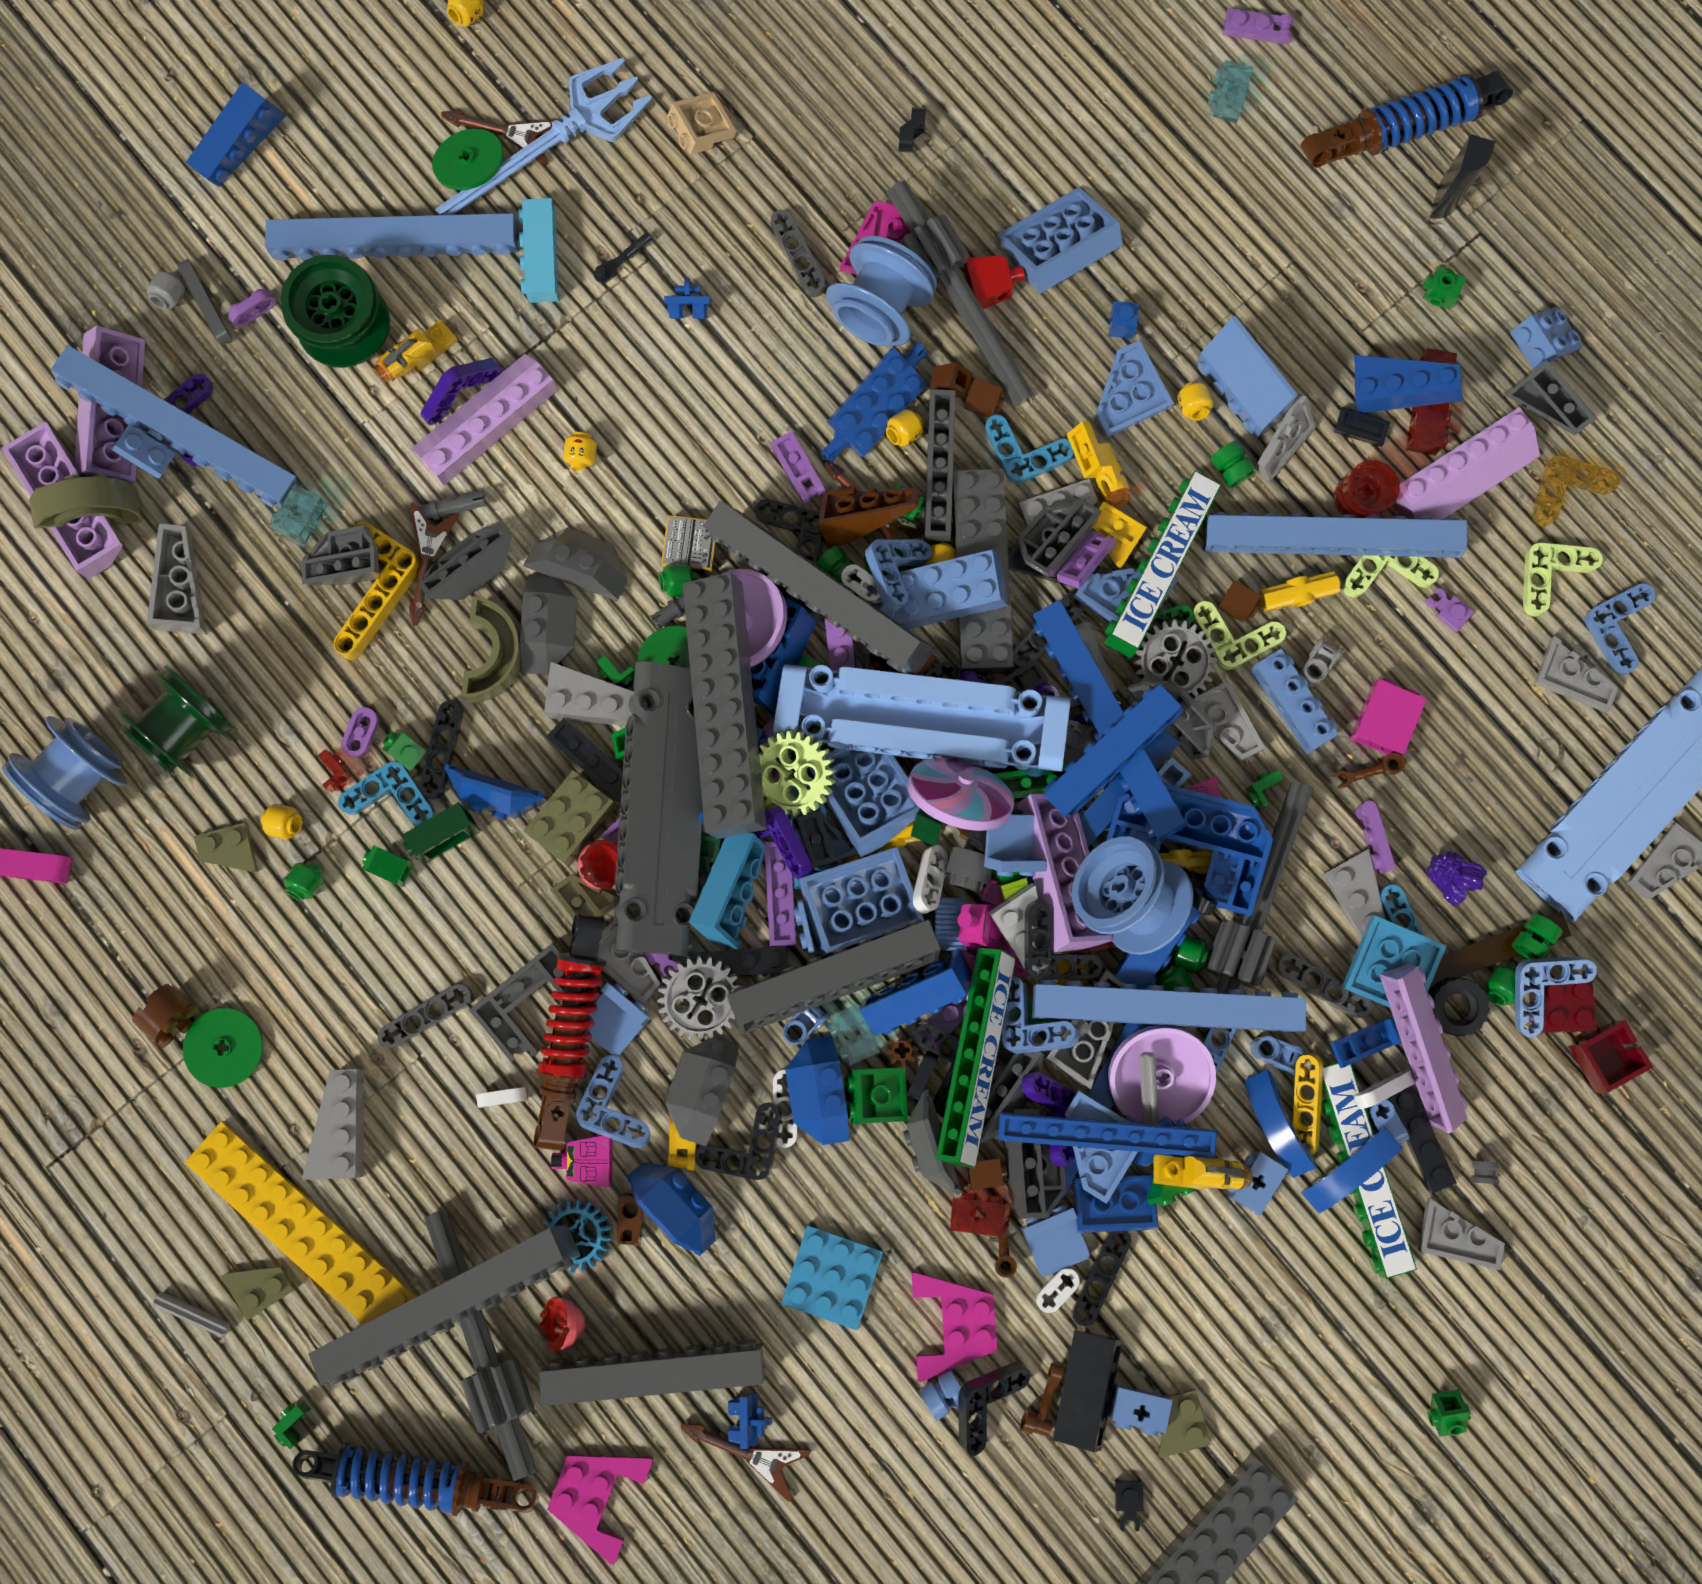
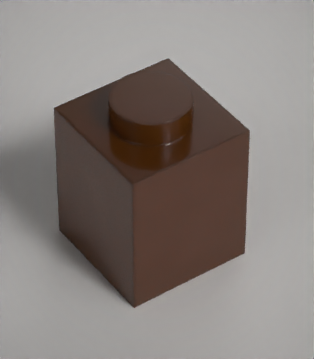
M956 362L934 366L929 390H956L955 398L968 396L972 372Z
M974 378L965 401L964 409L987 418L993 416L995 411L1000 413L1005 398L1001 397L1003 388Z
M1234 580L1217 608L1244 623L1248 617L1253 619L1261 606L1257 604L1261 595Z
M1000 1158L977 1160L975 1168L967 1167L971 1190L1004 1186L1003 1179H1007L1006 1164L1001 1163Z

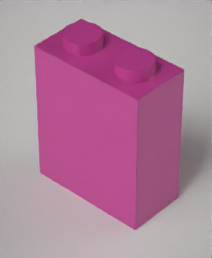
M1390 679L1376 680L1371 685L1349 739L1385 755L1398 753L1403 756L1427 699L1420 697L1421 694L1415 690H1404L1396 686L1397 684Z

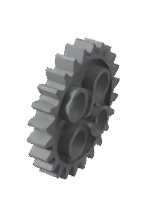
M1176 620L1171 621L1170 627H1168L1165 621L1161 622V630L1157 626H1152L1153 635L1148 632L1146 633L1145 638L1147 641H1142L1140 645L1142 650H1137L1135 653L1140 658L1132 662L1134 665L1140 666V669L1135 671L1134 675L1142 674L1143 676L1138 683L1163 681L1165 674L1173 663L1170 658L1178 655L1183 641H1186L1187 645L1177 658L1180 665L1172 668L1167 681H1174L1175 674L1182 672L1186 677V681L1181 687L1193 697H1198L1196 689L1205 691L1206 687L1203 682L1213 681L1208 676V673L1216 672L1215 668L1210 667V663L1217 661L1216 658L1210 657V654L1216 651V649H1208L1207 647L1212 640L1202 639L1205 633L1204 630L1195 633L1196 624L1187 629V621H1182L1179 627ZM1167 637L1175 641L1176 646L1173 651H1168L1164 647V640ZM1190 649L1195 650L1198 654V659L1194 664L1190 663L1186 657ZM1154 660H1160L1163 664V671L1160 674L1152 670L1151 665Z
M700 954L697 955L696 962H692L689 956L686 958L687 964L685 965L680 961H676L678 969L674 970L669 967L668 971L671 976H662V981L666 986H658V991L664 994L657 997V1002L664 1003L658 1007L659 1013H666L662 1017L663 1022L671 1021L669 1025L671 1031L678 1027V1036L680 1037L685 1031L688 1032L689 1040L693 1038L694 1034H698L700 1041H702L703 1035L706 1033L709 1038H713V1031L715 1030L722 1035L721 1027L725 1025L731 1028L729 1018L735 1019L727 995L732 994V989L741 986L740 983H733L737 979L736 973L728 975L731 970L729 965L721 969L722 961L720 959L715 964H712L710 955L705 962H702ZM692 975H699L702 978L701 982L695 986L688 984V979ZM711 977L712 981L705 988L707 979ZM716 987H721L725 990L724 994L717 998L711 996V991ZM703 992L705 1000L700 999L696 1004L694 996H700ZM680 998H686L689 1001L688 1005L684 1008H677L675 1002ZM696 1004L692 1017L688 1018L687 1015L692 1011ZM703 1010L712 1012L711 1017L707 1020H700L698 1014Z

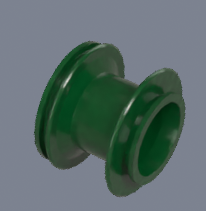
M338 255L315 256L299 264L284 282L281 292V307L284 320L290 331L299 339L306 353L314 360L330 367H352L366 362L382 348L390 329L389 310L385 300L377 292L374 281L361 266L348 258ZM350 311H355L353 315L348 316ZM337 323H342L341 326L335 327Z
M165 665L164 668L167 672L164 675L155 671V675L162 681L165 691L136 720L123 709L117 708L118 713L130 724L127 727L122 725L120 729L171 775L176 776L178 774L175 771L178 767L191 778H195V774L182 761L211 732L222 735L228 741H232V738L227 733L231 729L236 733L238 729L168 665Z

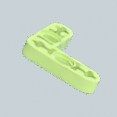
M1536 543L1531 546L1525 554L1523 609L1530 616L1536 617L1548 610L1550 606L1552 570L1591 573L1602 564L1603 557L1600 551L1591 547ZM1539 550V554L1544 555V557L1539 560V567L1532 568L1538 564V556L1534 555V553ZM1559 552H1566L1569 555L1570 562L1568 564H1563L1559 561ZM1588 555L1590 560H1594V563L1591 565L1586 560H1580L1576 563L1577 559H1584ZM1537 573L1543 577L1544 583L1542 586H1537L1532 582L1531 577L1533 574ZM1536 596L1537 603L1542 605L1538 609H1536V605L1531 604L1536 599Z
M1363 555L1344 580L1343 590L1347 596L1354 598L1361 596L1385 564L1422 588L1431 586L1438 579L1439 571L1434 564L1424 557H1410L1411 565L1404 567L1398 561L1399 556L1391 558L1390 556ZM1364 560H1373L1376 564V570L1372 572L1367 571L1363 566ZM1418 563L1420 566L1416 568L1417 570L1411 572L1410 570H1412ZM1427 570L1429 572V578L1424 580L1422 578V572ZM1360 575L1364 578L1358 585L1359 588L1356 590L1352 589V582Z
M1208 601L1199 602L1193 609V621L1197 625L1199 632L1205 631L1203 635L1204 640L1211 639L1210 632L1214 629H1218L1223 633L1222 641L1215 642L1212 640L1207 646L1216 649L1212 654L1217 659L1218 665L1225 670L1234 669L1278 646L1286 637L1285 627L1281 623L1270 622L1235 641L1212 603ZM1201 608L1203 611L1208 610L1210 612L1207 616L1210 623L1214 620L1216 621L1208 629L1204 627L1208 624L1207 619L1204 616L1200 618L1198 615L1201 612ZM1270 629L1273 632H1279V635L1276 637L1277 640L1271 637L1263 642L1262 638L1270 633ZM1246 640L1256 641L1258 650L1256 652L1247 651L1245 648ZM1239 649L1241 654L1232 660L1233 663L1230 660H1224L1226 652L1231 655Z

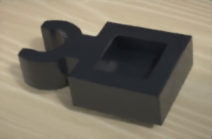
M1114 1480L1115 1510L1123 1511V1514L1119 1517L1118 1526L1121 1531H1125V1522L1132 1520L1134 1521V1530L1139 1532L1140 1521L1136 1516V1511H1144L1143 1482Z

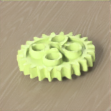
M791 730L787 732L786 736L781 732L777 734V739L775 737L768 738L769 745L766 743L760 745L764 752H759L763 796L767 797L766 806L774 803V805L783 808L786 815L792 810L793 816L796 817L800 815L801 811L806 815L810 813V808L814 811L819 808L818 802L823 804L827 801L824 795H829L833 792L827 786L836 783L834 779L829 778V775L835 773L836 770L828 766L834 762V759H826L825 757L829 749L820 750L822 741L814 744V735H809L804 739V731L798 732L795 737L794 731ZM789 748L796 753L795 761L790 760L788 757ZM808 766L815 770L816 776L814 779L810 778L807 774ZM773 768H775V769H777V770L779 771V773H780V779H779V780H776V779L773 778V776H772V769H773ZM791 769H795L796 771L794 774L795 778L791 776L793 773ZM792 786L797 787L799 790L798 798L791 794Z

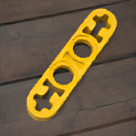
M1307 1053L1299 1057L1296 1062L1293 1127L1300 1141L1305 1139V1132H1300V1130L1312 1131V1133L1307 1134L1306 1142L1311 1144L1309 1150L1313 1155L1319 1148L1323 1061L1317 1054ZM1309 1059L1311 1064L1315 1065V1068L1310 1071V1078H1315V1080L1302 1079V1077L1308 1076L1309 1069L1304 1066V1063L1309 1061ZM1304 1085H1309L1314 1089L1315 1095L1313 1099H1307L1303 1096L1302 1087ZM1303 1111L1312 1114V1125L1307 1126L1302 1123L1300 1115Z

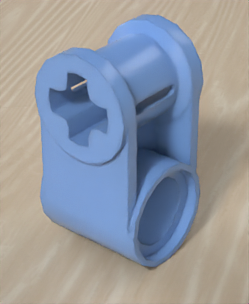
M819 1006L796 1014L784 1027V1040L792 1046L802 1044L831 1015L825 1013ZM809 1010H811L818 1017V1019ZM793 1026L799 1027L803 1033L802 1037L798 1040L790 1039L787 1035L789 1028Z
M1271 1036L1256 1037L1250 1043V1052L1253 1057L1291 1075H1295L1296 1062L1300 1055H1303L1305 1052L1304 1049L1296 1045L1283 1042ZM1263 1041H1266L1270 1047L1267 1055H1263L1260 1051V1044Z
M1383 1100L1376 1105L1365 1108L1374 1134L1385 1127L1399 1144L1409 1139L1408 1132L1400 1121L1391 1102Z

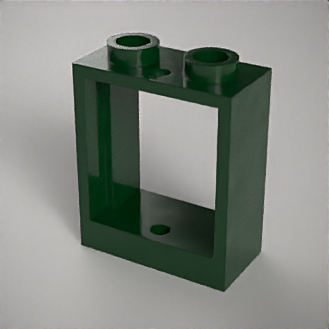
M457 802L404 833L403 836L406 842L403 845L411 857L414 856L416 860L420 859L425 863H429L481 831L469 810Z

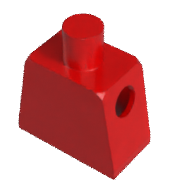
M1003 255L969 257L968 262L964 265L967 283L983 309L1011 298L1014 289L1013 283L1025 280L1023 267L1008 268L1006 257Z

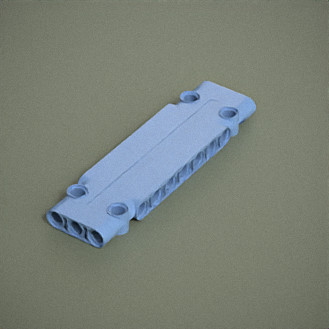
M784 664L773 735L777 737L778 733L783 732L786 736L788 731L793 730L796 737L798 732L804 731V739L809 735H814V744L822 741L827 743L828 746L838 749L919 759L951 758L977 766L1005 768L1007 765H1011L1020 770L1036 768L1062 772L1071 698L1040 695L1034 690H1026L1020 693L1015 688L1004 685L851 667L838 668V671H834L824 665L809 668ZM821 676L828 678V681L824 684L815 682ZM1032 701L1037 706L1033 709H1027L1023 706V703ZM817 725L821 727V730L816 734L808 732L811 726ZM1019 751H1027L1030 757L1023 760L1017 757L1016 754Z
M1702 669L1689 680L1677 695L1669 699L1668 705H1664L1649 719L1550 829L1551 833L1545 840L1537 844L1535 851L1516 870L1518 876L1557 912L1561 911L1567 920L1575 922L1598 896L1604 894L1608 884L1614 883L1623 875L1702 787ZM1681 699L1687 702V708L1682 705ZM1548 844L1554 847V856L1549 854L1547 850ZM1588 880L1594 884L1593 892L1588 889Z

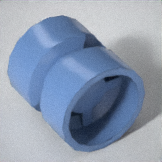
M952 1370L939 1376L938 1383L930 1382L918 1389L936 1421L948 1415L951 1407L959 1408L958 1395L961 1385Z

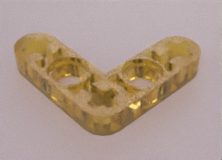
M1554 456L1546 463L1532 512L1533 521L1541 527H1546L1557 520L1567 485L1600 495H1608L1618 488L1620 484L1618 474L1612 470L1565 456ZM1557 463L1561 471L1556 475V479L1552 477L1555 476L1556 468L1553 466ZM1579 469L1584 470L1588 475L1587 481L1579 480L1576 477V471ZM1604 478H1607V483L1611 485L1605 487V482H1603L1602 480ZM1546 486H1554L1558 492L1557 496H1548L1545 491ZM1547 504H1551L1547 510V514L1550 516L1545 519L1544 514L1540 512L1547 507Z

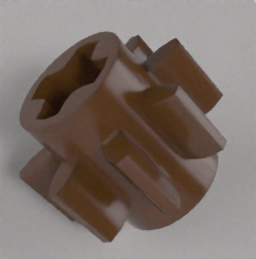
M899 1034L898 1042L888 1041L893 1047L892 1050H887L885 1054L893 1055L894 1058L891 1064L898 1060L901 1061V1066L905 1067V1060L909 1059L915 1062L911 1054L916 1052L918 1048L911 1047L912 1037L907 1041H903L902 1035ZM900 1043L903 1044L904 1048H909L905 1058H900V1055L894 1052V1049L899 1048Z

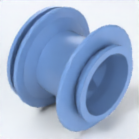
M880 236L862 237L857 245L851 248L849 253L852 267L858 274L853 284L836 283L830 285L826 291V299L837 321L859 339L878 346L903 345L909 341L911 332L902 314L907 305L921 307L928 305L932 301L937 287L935 275L917 254L900 243Z
M47 716L45 718L46 724L56 738L33 761L20 754L11 753L8 756L9 762L2 766V770L9 781L31 803L60 824L77 830L82 826V823H89L91 820L89 812L81 801L104 778L119 786L127 784L126 777L120 770L124 764L119 756L102 739L72 718L62 721L56 717Z
M1120 836L1103 842L1086 856L1074 878L1072 902L1076 913L1087 927L1101 934H1112V942L1122 951L1143 955L1163 948L1179 934L1191 912L1193 889L1186 872L1174 863L1162 861L1160 854L1152 845L1133 837Z

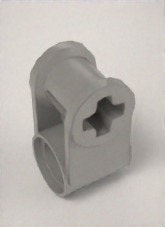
M1322 636L1313 646L1309 657L1299 671V674L1306 678L1309 687L1317 686L1327 676L1343 652V649H1337L1325 642V638ZM1308 669H1314L1318 674V678L1312 677Z

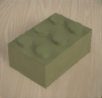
M572 770L524 829V832L569 867L617 806L610 798Z

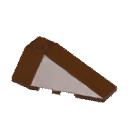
M847 487L824 492L818 524L827 546L844 545L853 542L918 507L919 490L918 488H890L886 492H877L876 488H868L864 492L856 491L855 487Z

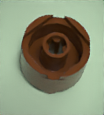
M165 984L145 999L148 1002L147 1006L143 1010L140 1007L136 1010L132 1022L157 1045L165 1048L179 1032L184 1034L188 1031L194 1022L191 1019L197 1012L198 1007L173 984L172 986Z

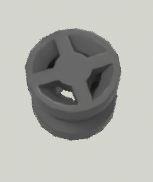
M1472 1161L1471 1166L1474 1168V1175L1471 1176V1182L1499 1185V1178L1496 1176L1499 1163Z

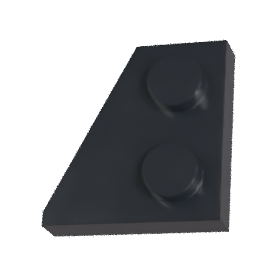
M820 811L793 819L799 840L811 861L812 869L858 854L854 847L851 848L841 838L842 834L829 824L828 819Z

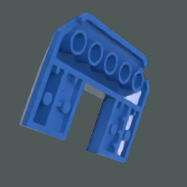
M1164 783L1188 826L1163 840L1213 853L1204 886L1217 901L1216 907L1226 909L1228 912L1252 916L1273 843V838L1255 807ZM1132 792L1118 798L1107 840L1120 836L1133 837L1149 843L1159 853L1162 840L1159 841L1156 835L1152 838L1150 837L1144 826V823L1148 822L1143 813L1138 815L1131 803L1135 799Z

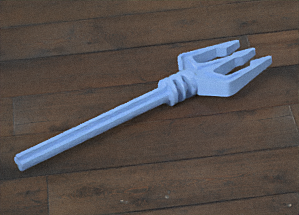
M620 58L573 75L569 79L571 109L568 111L569 117L561 115L562 122L554 120L549 131L502 162L498 172L488 182L473 189L460 191L437 207L435 211L438 215L456 214L557 143H568V136L576 137L575 131L579 133L586 131L606 141L615 142L651 102L652 96L647 95L633 101V110L614 124H610L601 116L620 96L627 95L638 82V77L621 81L615 89L593 98L586 97L583 88L603 74L613 77L625 64V59Z

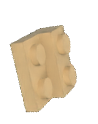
M714 92L672 102L667 116L669 127L676 129L679 134L680 146L683 149L687 148L690 155L710 150L714 143L734 138L737 132Z

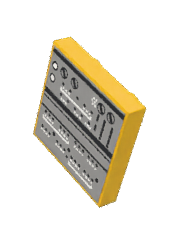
M668 515L661 561L663 567L668 564L687 563L691 570L712 572L716 541L708 536L710 531L703 527L707 520Z

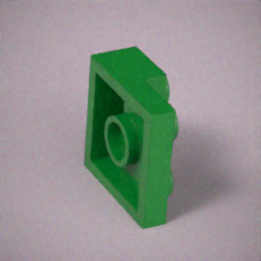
M905 1067L848 1070L849 1076L844 1078V1088L850 1094V1102L846 1106L848 1119H851V1124L908 1121Z

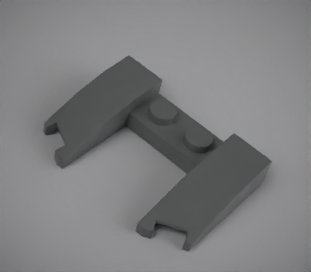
M554 942L469 1009L471 1014L510 1061H514L513 1054L529 1051L532 1057L536 1056L539 1052L508 1012L547 981L558 992H564L565 986L555 985L553 982L555 977H567L564 971L557 970L556 968L558 959L556 956L561 951Z

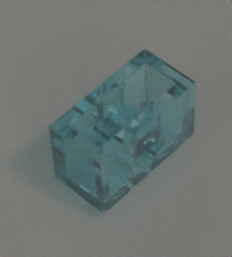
M1225 60L1222 69L1217 68L1213 81L1214 84H1217L1216 91L1211 90L1207 105L1211 106L1209 116L1237 123L1242 111L1253 67Z
M294 484L292 489L286 493L280 510L272 516L269 528L276 535L303 548L325 511L327 504L320 496Z
M859 1003L831 1015L830 1019L832 1022L827 1023L832 1037L838 1036L842 1044L841 1047H838V1051L843 1062L849 1061L850 1065L880 1053L870 1028L859 1011ZM850 1028L854 1032L858 1031L860 1034L857 1036V1042L855 1043L845 1039V1036L848 1035L847 1030Z

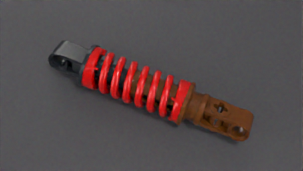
M576 913L572 923L569 952H559L556 956L558 958L557 970L564 971L567 977L554 978L553 982L555 985L565 987L564 992L553 991L551 997L562 1000V1004L549 1006V1012L556 1014L555 1020L548 1019L546 1021V1025L553 1028V1033H545L543 1038L545 1041L551 1042L550 1047H542L541 1054L548 1056V1058L543 1057V1061L539 1062L538 1069L535 1072L537 1075L544 1077L543 1085L539 1088V1093L543 1097L538 1124L534 1134V1148L562 1151L565 1143L571 1099H575L577 1094L575 1085L578 1082L586 1081L587 1061L583 1057L589 1054L590 1048L585 1043L592 1039V1033L588 1029L595 1024L594 1018L590 1015L597 1011V1005L592 1001L600 997L599 990L594 987L602 984L600 973L607 966L606 960L597 957L604 927L603 917ZM555 1106H557L560 1110L559 1112H554L552 1116L549 1111L554 1110Z

